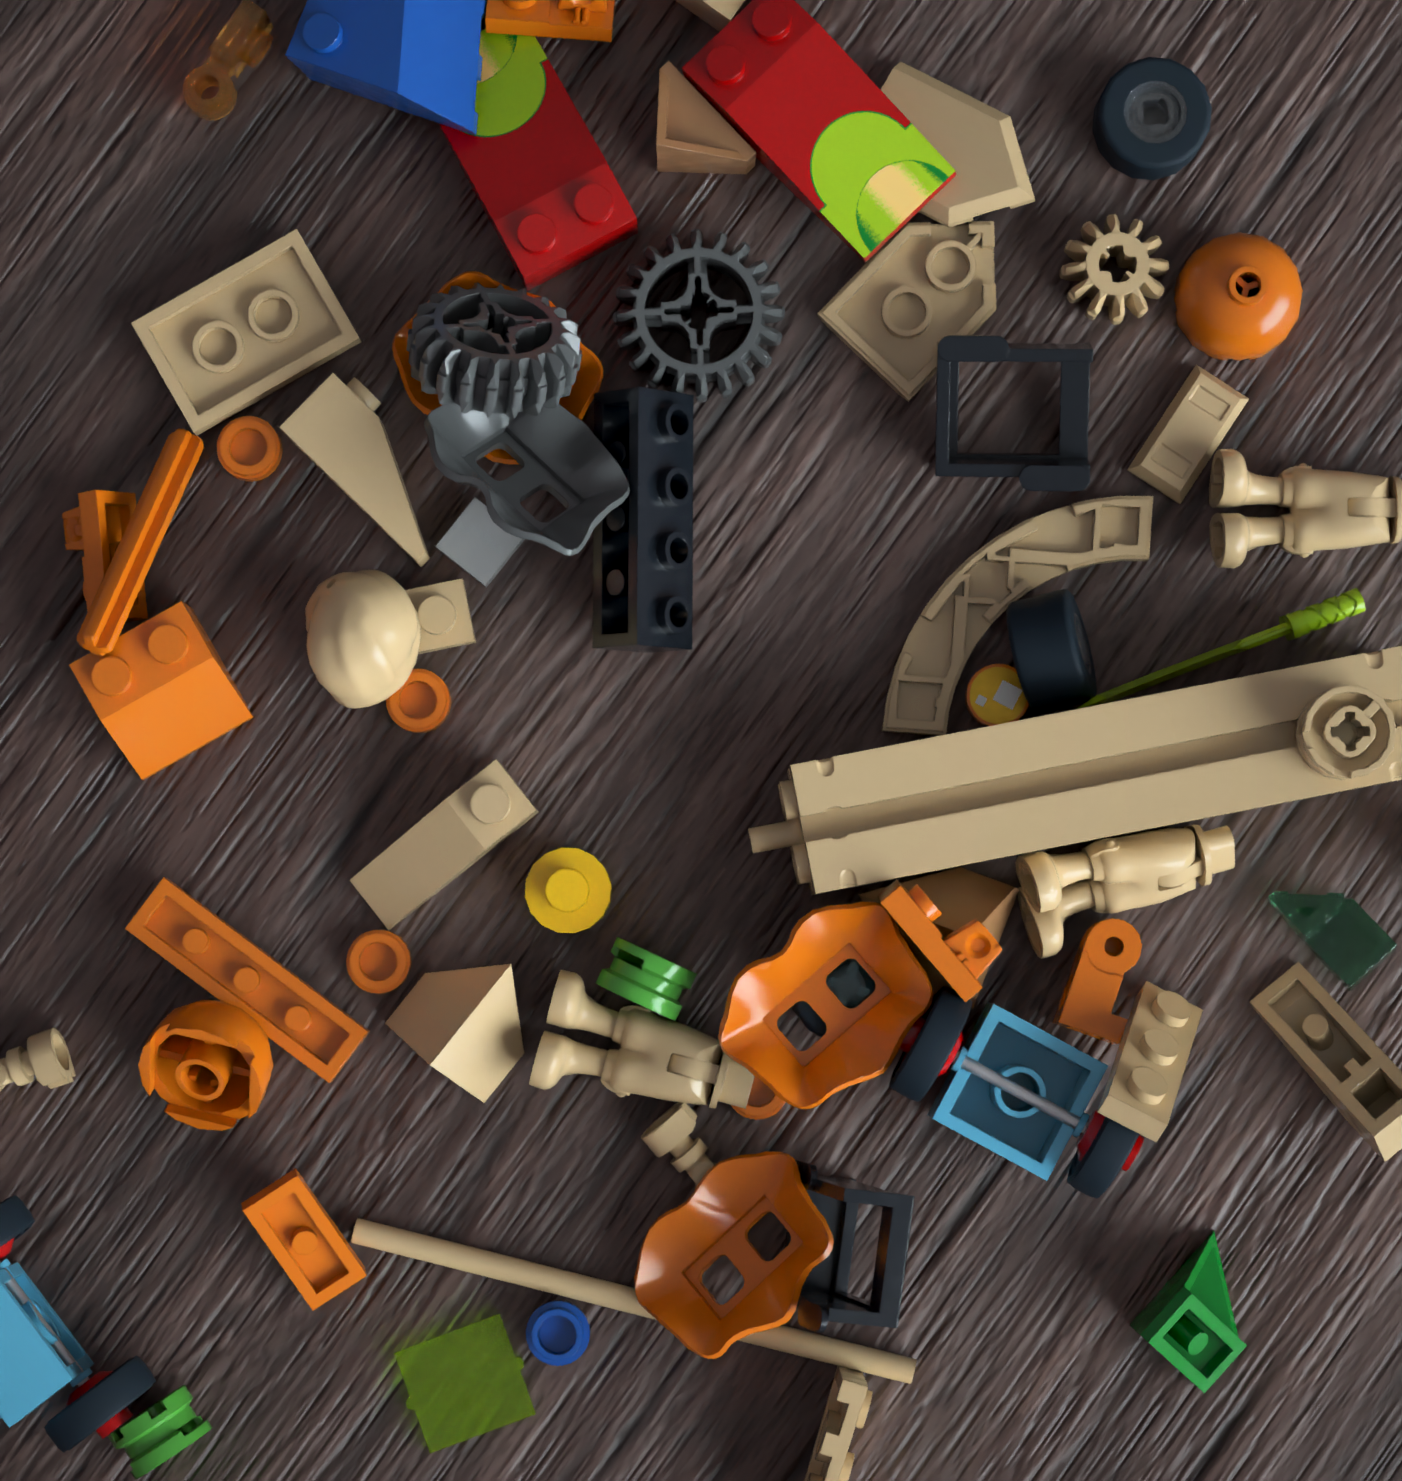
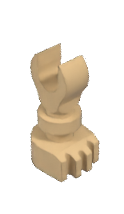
M56 1028L30 1035L27 1038V1050L22 1046H18L6 1052V1058L0 1059V1091L12 1082H15L17 1086L31 1083L34 1080V1075L43 1086L47 1085L50 1089L74 1082L73 1077L76 1074L70 1053L63 1036Z
M677 1102L645 1130L641 1139L657 1157L670 1152L673 1155L670 1163L678 1172L686 1170L693 1179L696 1189L705 1173L717 1163L712 1162L705 1154L708 1147L700 1138L693 1140L689 1136L696 1125L697 1114L688 1103Z

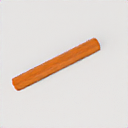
M178 428L175 432L169 434L77 634V643L80 647L89 650L95 655L104 656L113 650L203 452V440L186 429Z

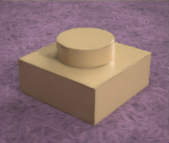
M463 579L405 590L417 612L421 626V641L418 654L476 643Z

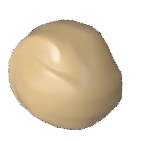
M378 570L338 573L317 586L306 605L305 615L306 630L308 631V659L318 682L332 695L335 701L347 708H365L381 703L405 684L417 661L421 641V626L417 612L407 592L392 577Z

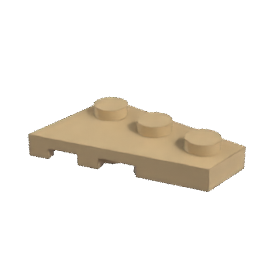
M837 1366L804 1481L849 1480L855 1454L848 1452L855 1427L862 1429L865 1424L873 1391L868 1390L863 1372Z

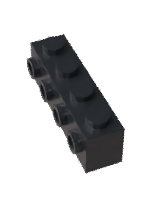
M644 387L594 393V434L622 468L628 480L630 492L625 501L611 510L593 530L592 648L644 653L692 650L694 395Z

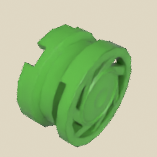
M617 937L611 949L615 956L610 968H603L596 984L676 1021L682 1008L678 999L683 989H691L697 973Z
M185 1384L158 1400L108 1435L115 1449H124L128 1457L132 1459L130 1463L132 1470L130 1472L135 1480L155 1469L212 1429L208 1420L203 1421L201 1416H196L190 1406L193 1397Z

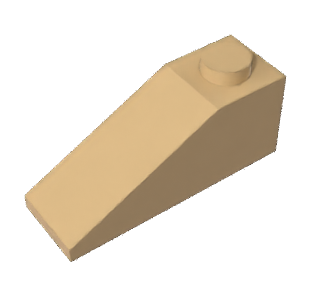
M332 373L279 428L393 541L422 567L430 557L386 429L380 418L374 413L381 405V402L355 377L345 385Z
M496 759L417 822L352 877L350 882L386 928L391 930L536 816L539 811L503 765Z
M1298 961L1253 998L1250 1004L1342 1116L1382 1160L1386 1162L1402 1149V1071Z

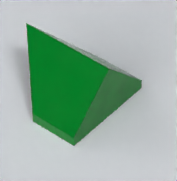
M1214 1231L1129 1325L1204 1394L1247 1346L1238 1336Z

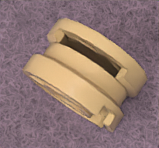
M1346 685L1324 691L1310 700L1298 717L1295 736L1299 753L1310 768L1324 777L1345 780L1368 775L1382 766L1394 749L1397 729L1393 712L1382 697L1368 688Z

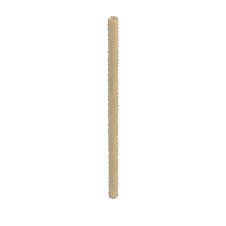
M357 1218L351 1239V1243L657 1320L639 1304L635 1288L360 1218ZM784 1325L753 1333L738 1340L908 1384L912 1382L917 1361L915 1358Z

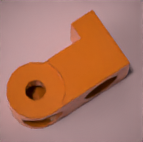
M1111 918L1097 922L1086 930L1081 938L1052 1023L1111 1044H1120L1128 1019L1111 1014L1124 973L1134 967L1141 956L1142 943L1140 935L1133 925L1124 920Z

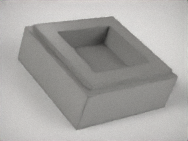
M474 497L435 547L487 588L525 539L502 530L492 521L487 511V506Z

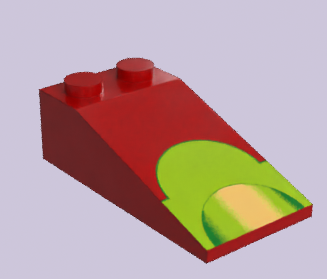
M752 0L681 68L684 77L756 152V158L865 263L956 176V170L823 27L795 0Z
M484 29L480 34L479 54L483 57L481 81H477L475 111L478 113L477 136L439 123L438 125L526 290L529 291L638 233V222L605 157L536 37L486 33V29Z

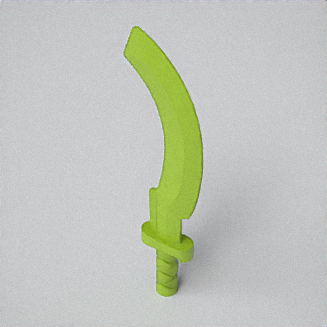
M1354 588L1341 593L1340 596L1325 599L1322 603L1307 606L1304 610L1299 609L1280 616V624L1098 694L1076 709L1116 701L1282 636H1285L1288 641L1310 633L1311 630L1316 631L1326 627L1329 623L1334 624L1348 616L1352 617L1365 612L1364 599L1360 591Z

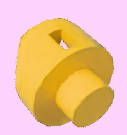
M559 848L545 853L532 865L526 878L525 899L530 913L542 926L557 933H578L591 928L604 917L611 903L612 884L606 868L594 855L579 848Z

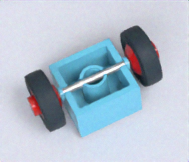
M942 986L934 995L932 1004L927 1012L914 1023L903 1039L899 1048L903 1052L893 1071L889 1086L899 1094L919 1102L927 1094L936 1078L945 1074L951 1063H953L946 1081L927 1114L930 1118L1046 1181L1051 1175L1071 1135L1076 1138L1079 1136L1076 1143L1077 1151L1069 1168L1067 1183L1087 1196L1099 1198L1109 1188L1121 1169L1126 1172L1130 1168L1144 1141V1137L1139 1135V1133L1098 1113V1109L1093 1111L1090 1117L1089 1114L1084 1112L1108 1065L1003 1008L988 1002L964 1047L962 1046L960 1051H958L963 1041L962 1030L970 1014L972 1001L969 999L965 1003L955 990Z
M16 1195L0 1202V1260L11 1252L13 1242L31 1228L35 1222L32 1213ZM8 1259L0 1261V1418L10 1428L70 1383L72 1387L78 1385L79 1388L68 1396L65 1409L47 1422L48 1424L44 1426L48 1436L63 1453L71 1450L94 1431L97 1432L101 1439L105 1438L133 1416V1413L127 1406L153 1386L152 1384L156 1382L152 1372L136 1355L114 1371H100L89 1379L88 1376L93 1373L90 1367L94 1365V1362L18 1262L10 1265L11 1263Z

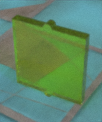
M500 1313L394 1353L409 1393L406 1406L410 1410H415L430 1453L536 1414L521 1372L525 1364L524 1359L520 1356L516 1357Z

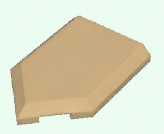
M901 61L892 69L881 91L956 170V176L919 213L947 227H953L973 221L975 216L1009 206L1012 209L1035 202L1011 116Z
M969 221L968 223L953 227H947L943 224H931V222L906 223L817 313L818 317L898 395L909 402L936 374L937 342L948 335H973L996 311L994 221Z

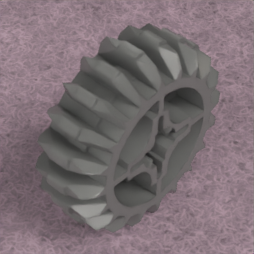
M693 229L690 235L691 248L681 250L679 239L674 233L667 235L666 246L669 255L664 258L656 248L651 245L647 246L643 253L646 262L651 267L649 271L639 265L629 264L626 274L639 287L637 289L629 286H619L616 290V298L624 304L633 306V309H622L614 312L613 322L614 325L620 327H634V330L621 335L617 339L620 350L641 348L629 361V367L633 372L642 371L651 363L655 366L647 380L650 388L657 389L661 386L667 375L674 378L671 392L684 394L685 382L696 383L695 397L696 401L701 403L707 401V383L717 382L719 393L723 398L732 396V385L728 378L732 374H735L745 386L749 387L752 385L755 377L752 370L746 364L749 360L762 368L770 366L772 357L759 344L780 345L782 333L774 328L765 326V323L783 320L785 309L779 305L764 304V302L774 299L779 295L781 288L777 281H769L758 285L757 281L764 277L769 268L768 263L764 259L756 261L748 268L743 266L750 253V246L742 242L736 247L732 256L724 253L727 246V234L718 232L714 238L713 249L703 248L701 230ZM707 269L720 272L732 279L742 289L749 304L737 305L736 300H725L714 295L709 288ZM688 270V286L683 296L675 301L661 302V307L647 308L655 290L666 279L678 272ZM697 287L701 289V303L707 304L706 313L714 310L717 315L707 318L706 328L703 329L702 345L697 344L696 329L691 328V319L685 323L681 319V316L691 314L692 304L695 303V288ZM751 324L747 337L737 350L720 361L710 363V344L717 334L726 330H736V325ZM662 327L663 332H674L683 336L689 343L691 364L678 361L662 351L652 339L648 328Z
M474 283L472 289L467 290L459 286H451L448 294H432L428 303L418 306L417 315L413 318L412 329L408 331L406 349L409 351L408 362L411 365V377L421 382L422 392L438 394L439 404L459 405L463 414L475 410L484 412L487 418L492 413L505 414L510 419H515L518 412L537 416L542 407H558L560 398L570 396L572 385L576 382L577 371L580 370L582 350H580L581 338L577 336V324L567 319L565 309L550 307L549 299L545 296L536 298L528 296L525 288L511 291L504 289L502 284L497 288H484L481 284Z

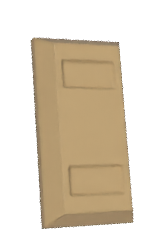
M1195 365L1127 471L1176 503L1181 504L1249 398L1200 366Z

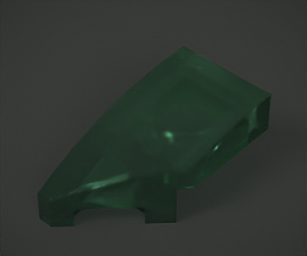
M1274 891L1268 897L1270 904L1349 991L1356 987L1397 949V944L1353 898H1344V893L1311 895L1288 894V891Z

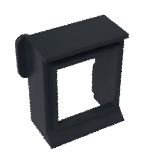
M948 335L937 342L935 476L1019 477L1022 487L1029 491H1082L1086 489L1090 483L1088 429L1090 362H1093V348L1090 342L1075 344L1008 343L1003 337L996 335ZM959 362H1061L1059 454L958 453Z
M795 1160L798 1164L801 1182L814 1205L826 1219L834 1240L830 1255L811 1270L802 1286L796 1307L798 1308L799 1325L818 1333H823L826 1330L828 1321L898 1328L915 1196L889 1192L857 1182L856 1179L817 1175L815 1165ZM859 1203L882 1207L870 1302L847 1293ZM788 1230L786 1232L784 1249L789 1245L791 1241V1236Z

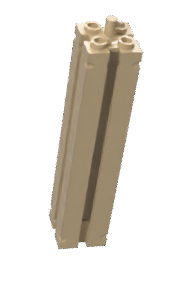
M1402 646L833 756L822 760L792 764L787 770L789 780L780 781L778 784L785 821L748 828L752 852L754 854L790 847L797 885L809 883L811 895L1028 852L1402 780ZM1346 685L1368 688L1382 697L1393 712L1397 729L1393 751L1382 766L1368 775L1345 780L1322 776L1310 768L1299 753L1295 736L1299 715L1310 700L1329 689Z

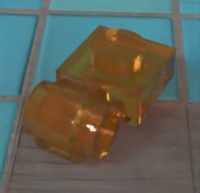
M242 0L208 48L211 52L210 57L202 66L193 69L184 81V99L191 111L202 119L218 120L227 116L232 111L236 103L237 91L231 77L234 75L238 78L246 65L254 68L263 59L271 46L273 36L269 32L272 30L273 25L267 12L250 0ZM207 87H219L215 97L211 99L201 98L202 92Z

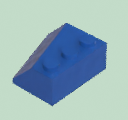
M307 0L285 56L310 80L477 136L478 113L475 111L477 81H481L483 57L479 54L481 21L486 16L487 0Z

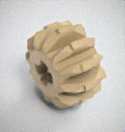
M1110 214L1104 223V234L1095 224L1088 221L1083 224L1080 230L1085 243L1078 240H1069L1067 242L1064 252L1076 262L1063 265L1059 270V275L1061 279L1067 281H1080L1079 284L1075 285L1068 292L1066 297L1070 303H1076L1085 296H1088L1092 300L1085 313L1088 319L1094 320L1101 311L1102 306H1108L1111 324H1120L1124 318V304L1132 314L1140 318L1148 311L1147 302L1143 296L1151 299H1159L1162 296L1165 288L1153 277L1166 274L1169 270V261L1162 258H1149L1161 246L1162 240L1159 236H1152L1141 243L1137 237L1143 228L1142 221L1134 219L1127 232L1123 233L1120 232L1118 216ZM1109 257H1116L1118 267L1128 268V271L1125 272L1119 283L1112 282L1110 272L1100 271V268H1103Z

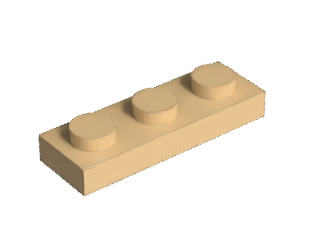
M1146 981L1134 1000L1097 1112L1157 1142L1168 1126L1203 1010L1189 1003L1181 995L1172 991H1165Z

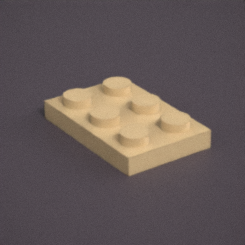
M297 229L131 323L192 431L197 436L362 342Z

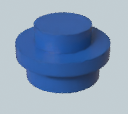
M562 1300L546 1302L539 1306L530 1316L526 1327V1341L530 1351L540 1361L553 1366H563L577 1360L586 1350L590 1339V1326L585 1314L576 1305Z

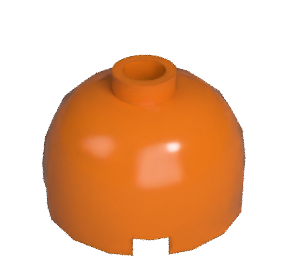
M1239 232L1213 238L1191 254L1176 278L1175 315L1179 328L1192 346L1213 359L1240 361L1263 357L1286 339L1299 318L1303 290L1297 267L1283 248L1264 236ZM1236 287H1238L1241 290L1240 294L1238 293Z
M199 1000L175 1008L152 1031L143 1046L138 1063L142 1086L150 1096L155 1089L158 1095L168 1102L164 1112L173 1119L197 1129L218 1131L233 1128L238 1119L247 1116L249 1119L257 1112L265 1096L274 1066L268 1037L258 1021L241 1008L217 1000Z

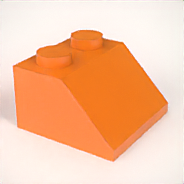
M182 601L120 635L113 650L104 656L95 655L90 652L69 664L100 721L142 780L147 779L254 718L194 610Z

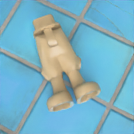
M1218 449L1214 455L1209 483V504L1212 508H1231L1242 505L1262 504L1278 505L1290 510V513L1282 514L1279 517H1247L1239 513L1214 514L1210 521L1209 531L1212 556L1218 568H1236L1245 560L1247 551L1266 545L1278 544L1284 551L1306 558L1313 554V551L1348 549L1387 542L1396 544L1402 539V480L1400 477H1383L1350 471L1312 469V466H1307L1305 463L1283 470L1278 477H1268L1248 471L1243 455L1235 449Z
M1189 825L1184 828L1158 829L1115 838L1098 839L1082 848V852L1047 854L1044 851H1034L1018 855L1015 862L1016 873L1021 887L1018 888V901L1025 929L1035 953L1041 959L1056 955L1063 946L1064 921L1080 911L1092 908L1093 911L1098 913L1113 914L1162 903L1196 889V880L1201 886L1210 885L1212 874L1235 867V843L1230 828L1226 825L1203 832L1199 825Z
M560 970L546 1023L566 1029L589 1031L612 1038V1041L620 1044V1049L605 1050L589 1046L561 1034L545 1030L536 1053L529 1085L545 1090L555 1086L562 1076L586 1074L601 1077L602 1085L616 1093L618 1097L637 1094L666 1101L708 1106L709 1102V1108L715 1109L719 1101L746 1109L755 1076L722 1051L719 1039L682 1023L656 1015L652 1010L641 1005L623 1006L619 1012L603 1006L586 994L584 981L577 973Z

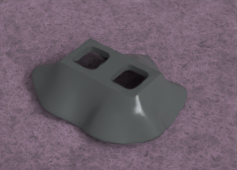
M449 404L432 410L424 420V428L428 435L431 456L435 466L445 477L459 484L481 490L485 496L487 511L492 521L505 532L522 539L542 543L563 555L572 556L578 554L587 543L594 528L611 510L621 505L629 495L630 487L628 480L615 458L584 422L560 404L555 408L542 407L537 416L518 412L515 419H510L505 414L494 413L487 418L484 412L475 410L463 414L459 405ZM495 449H502L512 456L522 466V469L503 481H497L491 478L476 461ZM539 490H546L557 498L567 510L549 522H539L522 507L520 502Z

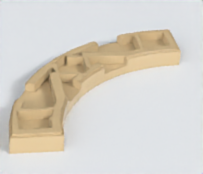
M1114 496L1085 500L1057 508L1019 523L996 536L972 554L941 585L924 607L907 636L894 667L888 689L881 732L935 736L946 735L950 706L965 663L977 642L991 624L1008 608L1010 603L1019 600L1029 591L1045 582L1076 569L1118 561L1149 560L1153 496Z

